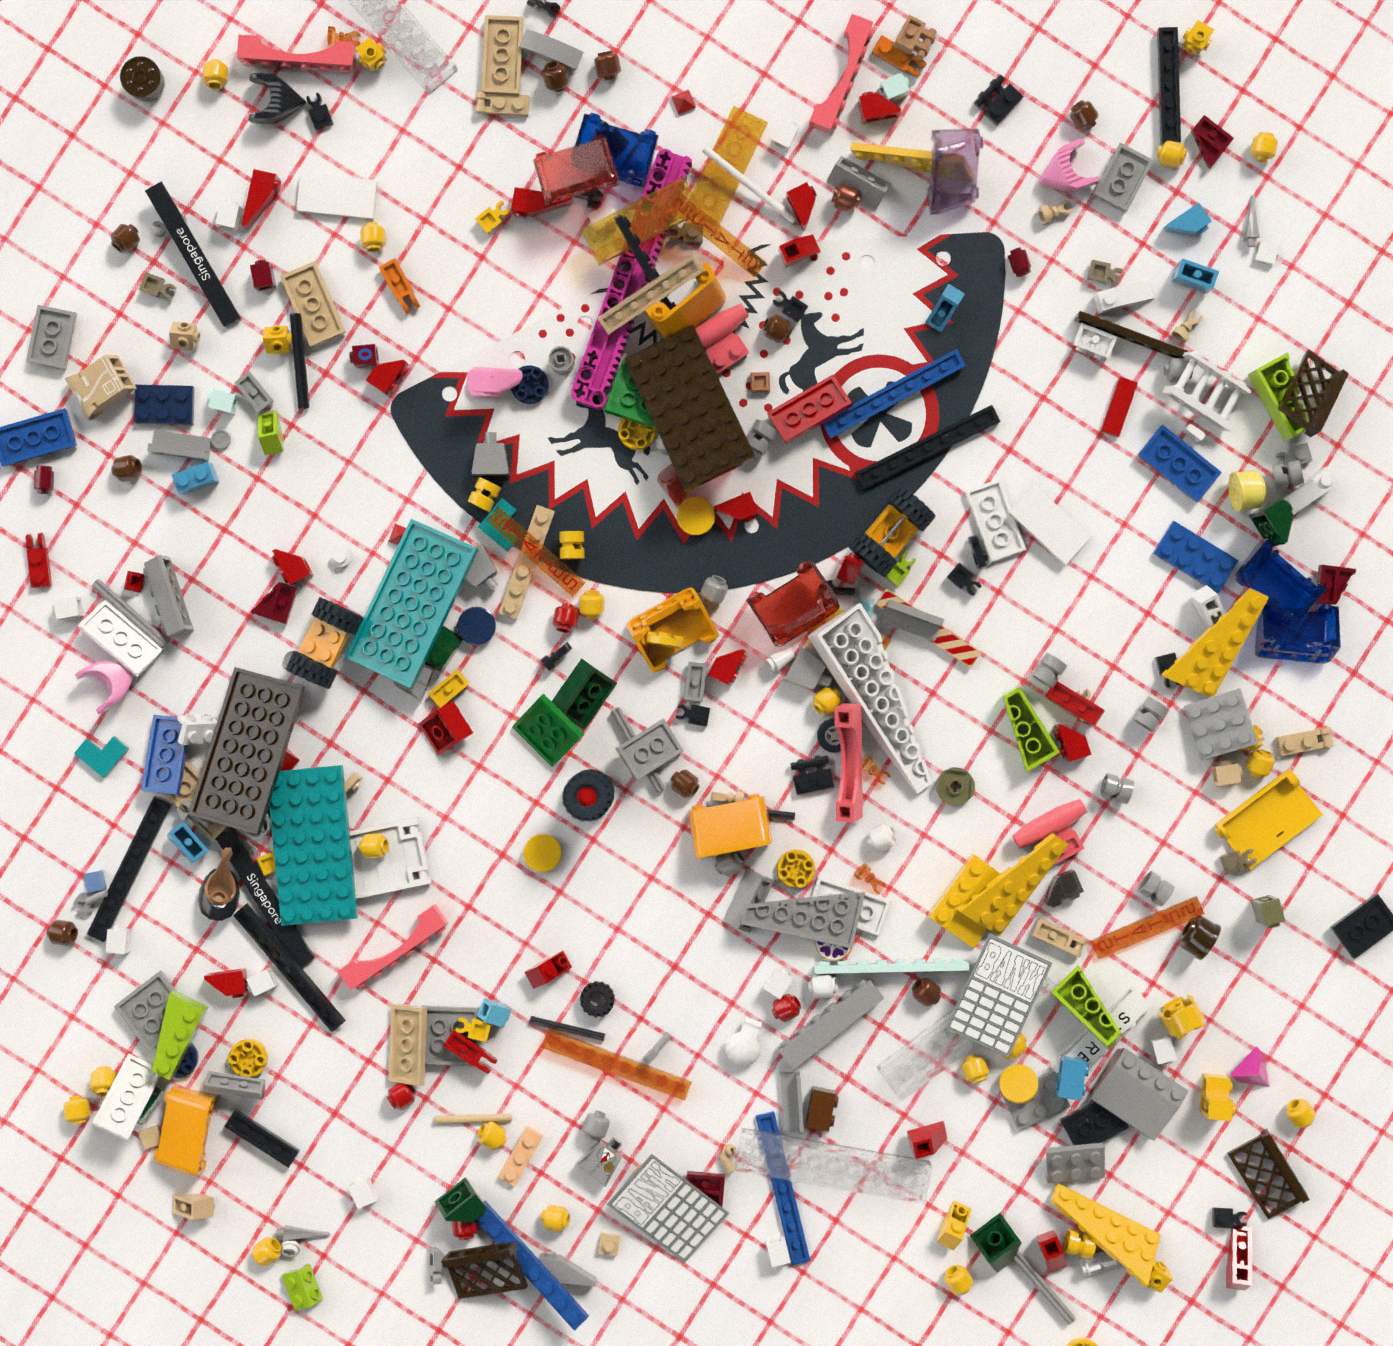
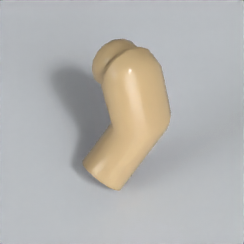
M731 1144L725 1145L720 1154V1160L727 1173L736 1169L731 1160L734 1153H736V1147Z

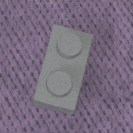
M250 371L234 382L258 413H261L275 402Z
M688 663L684 700L703 702L708 664Z

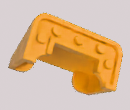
M707 262L702 264L705 270L695 277L699 284L698 288L673 309L670 310L664 303L658 302L645 310L646 319L663 339L692 324L696 328L724 305L726 294Z
M687 588L630 619L627 623V627L652 673L661 671L666 667L667 657L700 640L702 643L709 644L720 636L694 588ZM649 631L657 633V636L659 632L670 634L671 638H673V635L684 637L683 648L673 649L644 643L645 635Z
M759 793L748 795V799L744 801L708 808L703 807V804L692 806V810H689L696 858L765 846L773 842L765 797L760 796Z
M175 1086L166 1092L164 1097L166 1109L159 1148H156L154 1153V1159L157 1164L192 1176H199L205 1170L207 1160L203 1159L206 1157L205 1148L210 1120L214 1114L213 1108L214 1104L218 1102L219 1094Z

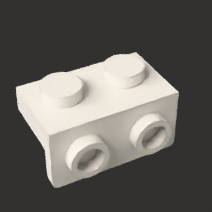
M1081 323L1072 345L1077 346L1075 350L1085 354L1088 350L1094 353L1093 357L1104 361L1105 357L1110 359L1117 336Z
M186 714L178 716L177 720L182 724L178 739L181 745L211 743L217 720L211 714Z

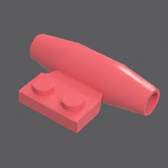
M741 303L716 314L695 328L717 374L750 353L741 338L733 333L749 317Z
M1080 799L1057 806L1031 820L1013 834L1012 837L1019 849L1039 843L1051 833L1063 839L1069 845L1054 863L1055 865L1085 849L1077 833L1069 826L1085 815L1087 810Z

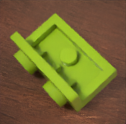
M310 1264L281 1275L295 1311L310 1308L323 1299Z

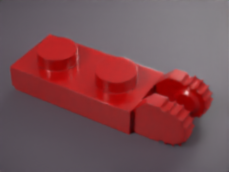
M43 533L37 534L39 548L34 549L33 537L31 534H27L25 540L28 549L26 552L31 588L52 586L45 536Z
M454 1029L443 1046L473 1067L476 1066L481 1071L489 1074L491 1069L479 1062L481 1057H484L493 1064H496L498 1060L486 1052L484 1048Z

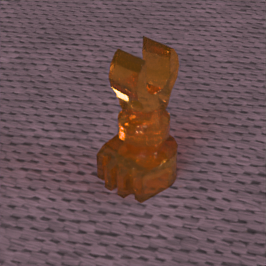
M328 26V45H334V41L354 42L355 46L361 44L360 41L352 40L353 36H361L358 31L345 34L344 32L336 33L335 27Z
M868 754L865 755L862 759V772L868 771V774H873L880 784H885L881 781L880 776L885 774L890 777V774L884 770H879L877 765H872L873 758Z
M866 863L862 864L854 872V876L858 880L865 878L864 881L872 885L873 891L880 894L876 886L882 884L886 888V884L882 880L876 879L873 872L870 873L871 868Z

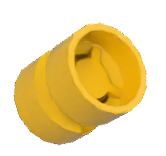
M479 477L475 484L476 491L471 492L468 502L490 512L494 505L493 498L498 497L502 488ZM483 489L489 492L488 497L481 494Z
M584 531L559 532V542L562 544L560 559H585L584 547L581 545L584 543Z
M1069 1228L1065 1234L1063 1252L1073 1256L1079 1254L1081 1258L1091 1260L1095 1253L1096 1243L1092 1241L1093 1238L1087 1232L1081 1234L1079 1230Z

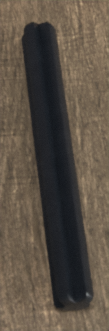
M301 313L290 314L298 408L308 409L310 404Z

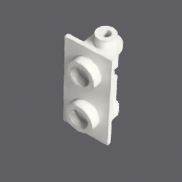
M1105 1251L1094 1253L1091 1260L1086 1258L1079 1259L1084 1277L1121 1266L1119 1261H1114Z

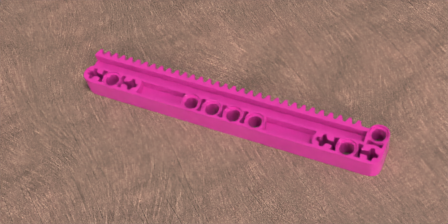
M661 149L656 155L632 221V227H630L631 233H636L641 241L640 249L642 252L646 251L651 261L648 263L651 268L656 266L655 260H658V253L661 252V246L659 245L664 244L662 238H666L665 231L669 230L668 224H671V217H674V210H676L677 204L675 203L674 207L673 203L679 198L678 195H682L681 188H684V181H687V174L690 173V167H692L691 158L674 154L668 149ZM668 157V160H666L664 164V168H662V159ZM656 174H661L664 177V179L659 182L655 181L653 178ZM653 187H655V197L653 196L652 199H649V195L652 194ZM626 241L598 317L611 309L608 306L610 300L614 299L620 303L648 284L646 282L648 280L635 256L627 251L629 246ZM629 264L631 269L624 272L621 270V266ZM620 281L625 286L623 289L617 290L614 287L615 283ZM634 318L609 335L599 320H596L571 389V395L575 402L596 410H602L606 407L607 398L604 393L606 389H611L612 387L609 382H614L612 374H617L614 367H619L617 360H622L620 353L625 352L622 346H627L625 339L630 338L627 331H632L630 324H635ZM593 354H596V357L598 359H594L592 362V367H590L589 365L591 363V360L589 356H593ZM585 371L592 373V377L589 380L582 379V374ZM579 382L584 385L583 393L585 394L584 396L581 395L580 398L576 394V391L580 392L582 387L581 384H578ZM596 396L604 398L603 402L599 405L593 403V399Z

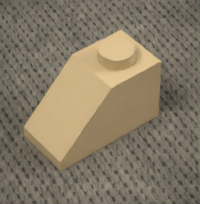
M173 1194V1214L193 1221L214 1217V1197L205 1194Z

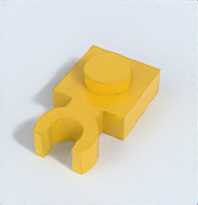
M499 201L496 204L495 210L488 207L475 218L487 235L502 224L501 216L506 217L511 212L509 208L506 211L500 210L501 206L504 205L503 201Z
M459 1017L458 1021L463 1022L465 1026L464 1028L457 1027L456 1032L464 1033L467 1031L469 1032L468 1038L487 1042L491 1024L477 1018H473L472 1023H470L466 1018Z

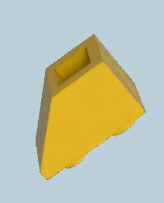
M953 1201L940 1227L936 1242L954 1251L963 1240L971 1208Z

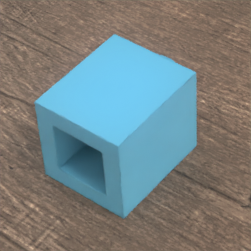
M484 998L477 1016L486 1023L504 1028L510 1017L511 1009L503 1003Z

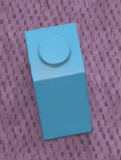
M1198 202L1169 222L1163 229L1167 232L1193 236L1195 233L1200 235L1209 229L1207 225L1212 220Z
M948 284L925 323L942 333L965 293Z

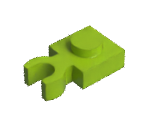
M907 551L902 554L901 562H898L886 576L897 587L910 573L907 566H911L916 562V558H913L911 562L906 561Z

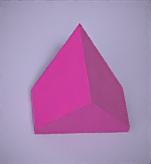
M1256 1046L1230 1075L1240 1083L1269 1086L1265 1057Z

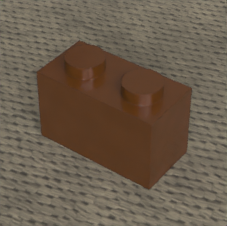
M812 1086L805 1122L806 1128L829 1132L830 1126H834L835 1115H832L833 1108H837L839 1099L836 1096L835 1090Z

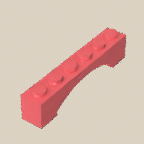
M851 14L844 32V38H847L849 49L848 65L845 74L832 95L823 103H816L809 121L810 127L830 134L832 129L836 130L839 118H837L838 112H843L846 100L843 99L846 93L850 94L854 84L851 82L853 75L857 76L861 66L858 64L860 57L864 58L868 48L865 46L867 40L871 41L875 30L872 29V21Z
M238 34L237 58L245 66L262 64L263 67L272 68L273 65H277L284 69H292V67H300L302 70L319 68V70L325 72L336 69L342 73H349L350 70L355 71L357 51L354 42L334 41L333 46L322 51L307 54L286 53L266 46L258 36Z
M843 703L834 708L835 727L838 730L841 747V781L839 796L836 802V821L854 823L863 818L862 705Z
M436 904L417 916L419 921L416 928L400 947L376 959L358 961L356 958L342 967L338 973L349 989L352 990L355 987L357 990L367 984L366 979L369 977L374 979L382 974V968L385 966L390 968L398 963V957L401 955L406 957L414 952V946L417 944L422 946L430 941V935L435 933L437 936L446 929L444 926L448 922Z

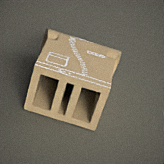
M104 355L80 371L79 374L65 378L72 393L78 398L80 407L88 421L96 419L104 412L106 407L111 406L137 389L118 355Z

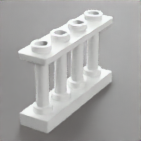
M1197 351L1184 352L1183 357L1189 360L1177 385L1165 386L1162 393L1220 431H1231L1234 424L1228 421V416L1240 394H1250L1252 390L1246 387L1247 384L1245 382L1232 378L1233 375L1230 372L1218 369L1216 363L1203 359L1201 353ZM1197 365L1204 372L1192 394L1188 395L1184 392V386ZM1210 375H1212L1219 381L1209 400L1203 405L1199 402L1200 399L1198 397ZM1226 384L1234 390L1221 414H1217L1214 412L1213 407Z

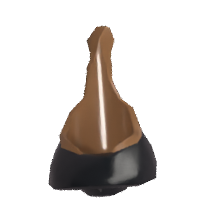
M224 848L221 851L222 856L217 868L205 876L199 889L198 904L200 911L208 919L222 921L232 917L239 903V883L233 871L229 868L230 858L233 854L231 848Z

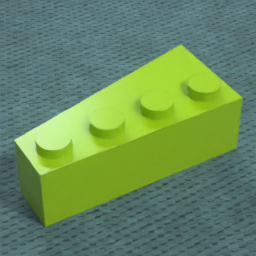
M1288 352L1247 374L1284 441L1306 430L1278 410L1294 376L1293 368L1290 367ZM1294 387L1295 395L1298 397L1300 394L1298 387ZM1297 400L1300 409H1304L1303 404L1300 403V400ZM1292 401L1287 402L1286 407L1294 411ZM1302 413L1303 419L1307 421L1305 413Z
M1017 685L1002 694L1026 772L1060 753L1020 686Z
M1077 965L1051 993L1097 1040L1110 1050L1123 1037L1122 1033L1081 968Z
M176 990L169 993L152 1072L168 1080L175 1076L209 1008L208 1006Z

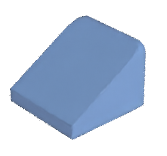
M103 870L84 874L87 893L107 889Z

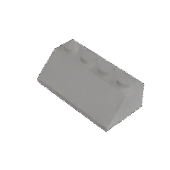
M158 555L145 562L143 573L145 578L150 581L149 591L151 596L155 597L157 603L155 609L158 616L161 615L163 621L161 628L164 634L173 637L194 630L171 558Z

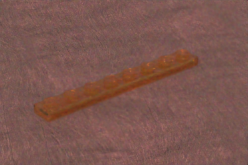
M549 1028L541 1048L684 1101L692 1083L690 1080Z

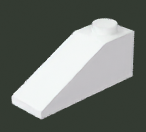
M1149 280L1097 292L1093 298L1099 315L1154 299Z
M1328 467L1322 468L1304 481V484L1299 485L1286 495L1284 500L1291 504L1293 508L1292 513L1296 514L1330 490L1339 481Z
M1207 585L1190 594L1196 610L1207 629L1210 626L1213 627L1219 621V618L1223 614L1225 615L1217 593Z

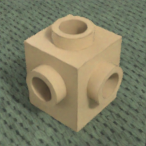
M173 321L169 331L171 349L194 351L196 344L200 342V332L197 331L196 323Z

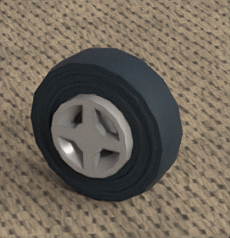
M828 719L819 726L817 740L824 750L832 753L840 752L841 747L838 730L835 727V719Z

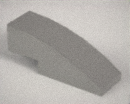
M529 29L526 30L519 47L547 62L558 61L572 72L577 70L584 53L566 43Z

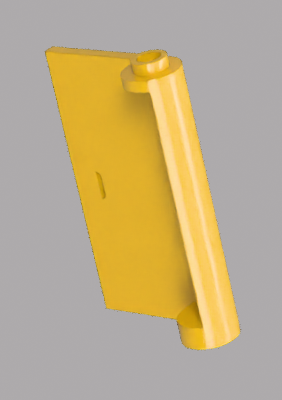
M1290 769L1285 770L1215 824V833L1219 838H1224L1234 851L1239 850L1242 855L1247 849H1253V852L1248 854V858H1257V861L1252 865L1244 863L1249 870L1253 869L1323 815L1299 785V779Z

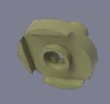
M951 767L942 771L937 778L936 791L939 798L945 803L959 806L973 796L975 782L965 769ZM954 781L961 785L960 789H957L956 792H953V788H950Z

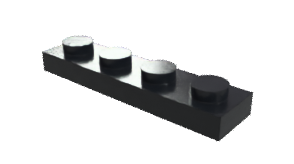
M237 1109L234 1110L224 1126L288 1168L300 1151Z

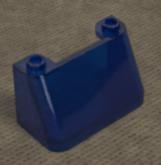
M584 113L571 156L573 166L586 172L645 188L654 160L659 135L650 129H645L640 134L605 124L598 114Z
M1269 538L1261 540L1235 574L1237 577L1236 581L1243 587L1246 586L1248 589H1254L1268 596L1269 599L1266 604L1281 616L1280 620L1286 625L1298 624L1327 589L1321 583L1315 585L1310 582L1311 578H1305L1278 554L1280 551L1277 549L1273 550L1275 544Z
M1269 598L1258 617L1255 640V655L1257 657L1325 664L1332 661L1341 648L1339 606L1323 604L1315 612L1279 608L1278 601Z

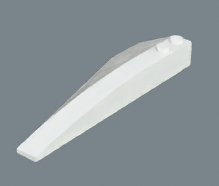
M858 603L819 627L808 638L850 703L862 705L863 722L916 794H919L932 783L925 760L921 757L919 751L921 749L914 737V729L907 717L908 712L899 686L896 685L893 677L895 676L893 669L890 668L887 660L889 657L883 648L882 637L861 603Z

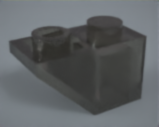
M1070 869L1053 877L1044 900L1045 905L1054 908L1063 904V900L1068 898L1069 900H1074L1080 897V893L1084 892L1075 870Z

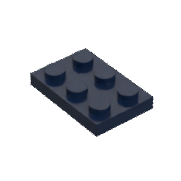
M135 384L137 389L135 390L134 423L194 425V386Z

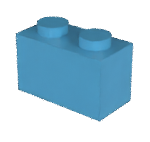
M1182 259L1177 263L1172 281L1209 293L1214 288L1219 271Z
M205 462L172 474L177 492L182 495L219 482L214 465L210 462Z
M184 821L166 835L191 865L208 851Z
M1061 1055L1055 1094L1058 1097L1081 1101L1082 1095L1084 1096L1086 1092L1085 1076L1089 1074V1065H1087L1084 1059Z

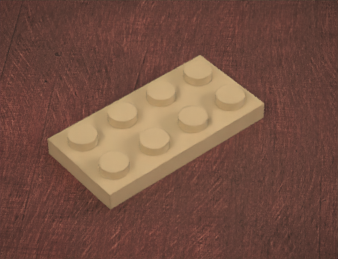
M485 15L481 92L520 95L522 49L519 47L523 40V17Z
M316 261L280 276L295 313H301L303 331L311 348L346 333Z
M185 760L180 795L165 794L184 812H189V810L181 802L193 800L201 773L188 760ZM188 817L212 842L228 827L216 822H212L209 827H206L192 817Z
M402 1004L391 1005L390 1082L422 1086L425 1083L427 1008Z

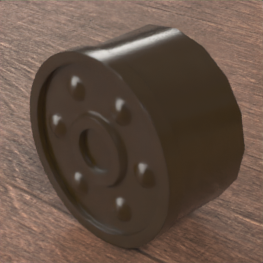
M137 56L129 59L120 71L122 87L137 100L143 102L152 101L163 92L165 86L164 76L157 64L147 57Z
M1201 915L1191 918L1181 932L1179 938L1181 940L1180 947L1194 955L1198 960H1202L1216 943L1221 926Z

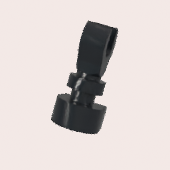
M546 0L527 1V5L533 8L537 5L540 10L543 8L552 18H556L557 15L552 13L550 9L555 7L560 10V5L555 2H546Z
M567 642L555 653L552 652L550 657L545 655L540 661L550 672L556 667L553 663H558L560 658L569 652L572 647Z

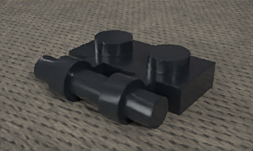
M1002 75L993 79L989 83L990 86L984 92L981 91L974 102V105L978 108L982 104L987 106L983 114L996 126L1024 97L1011 84L1004 89L1001 86L1005 81ZM996 91L999 95L992 101L989 97Z
M817 755L812 759H798L797 762L790 763L791 770L799 769L800 772L799 775L793 776L796 795L834 787L831 769L822 768V764L829 763L828 755L821 757ZM816 766L817 771L806 773V767Z

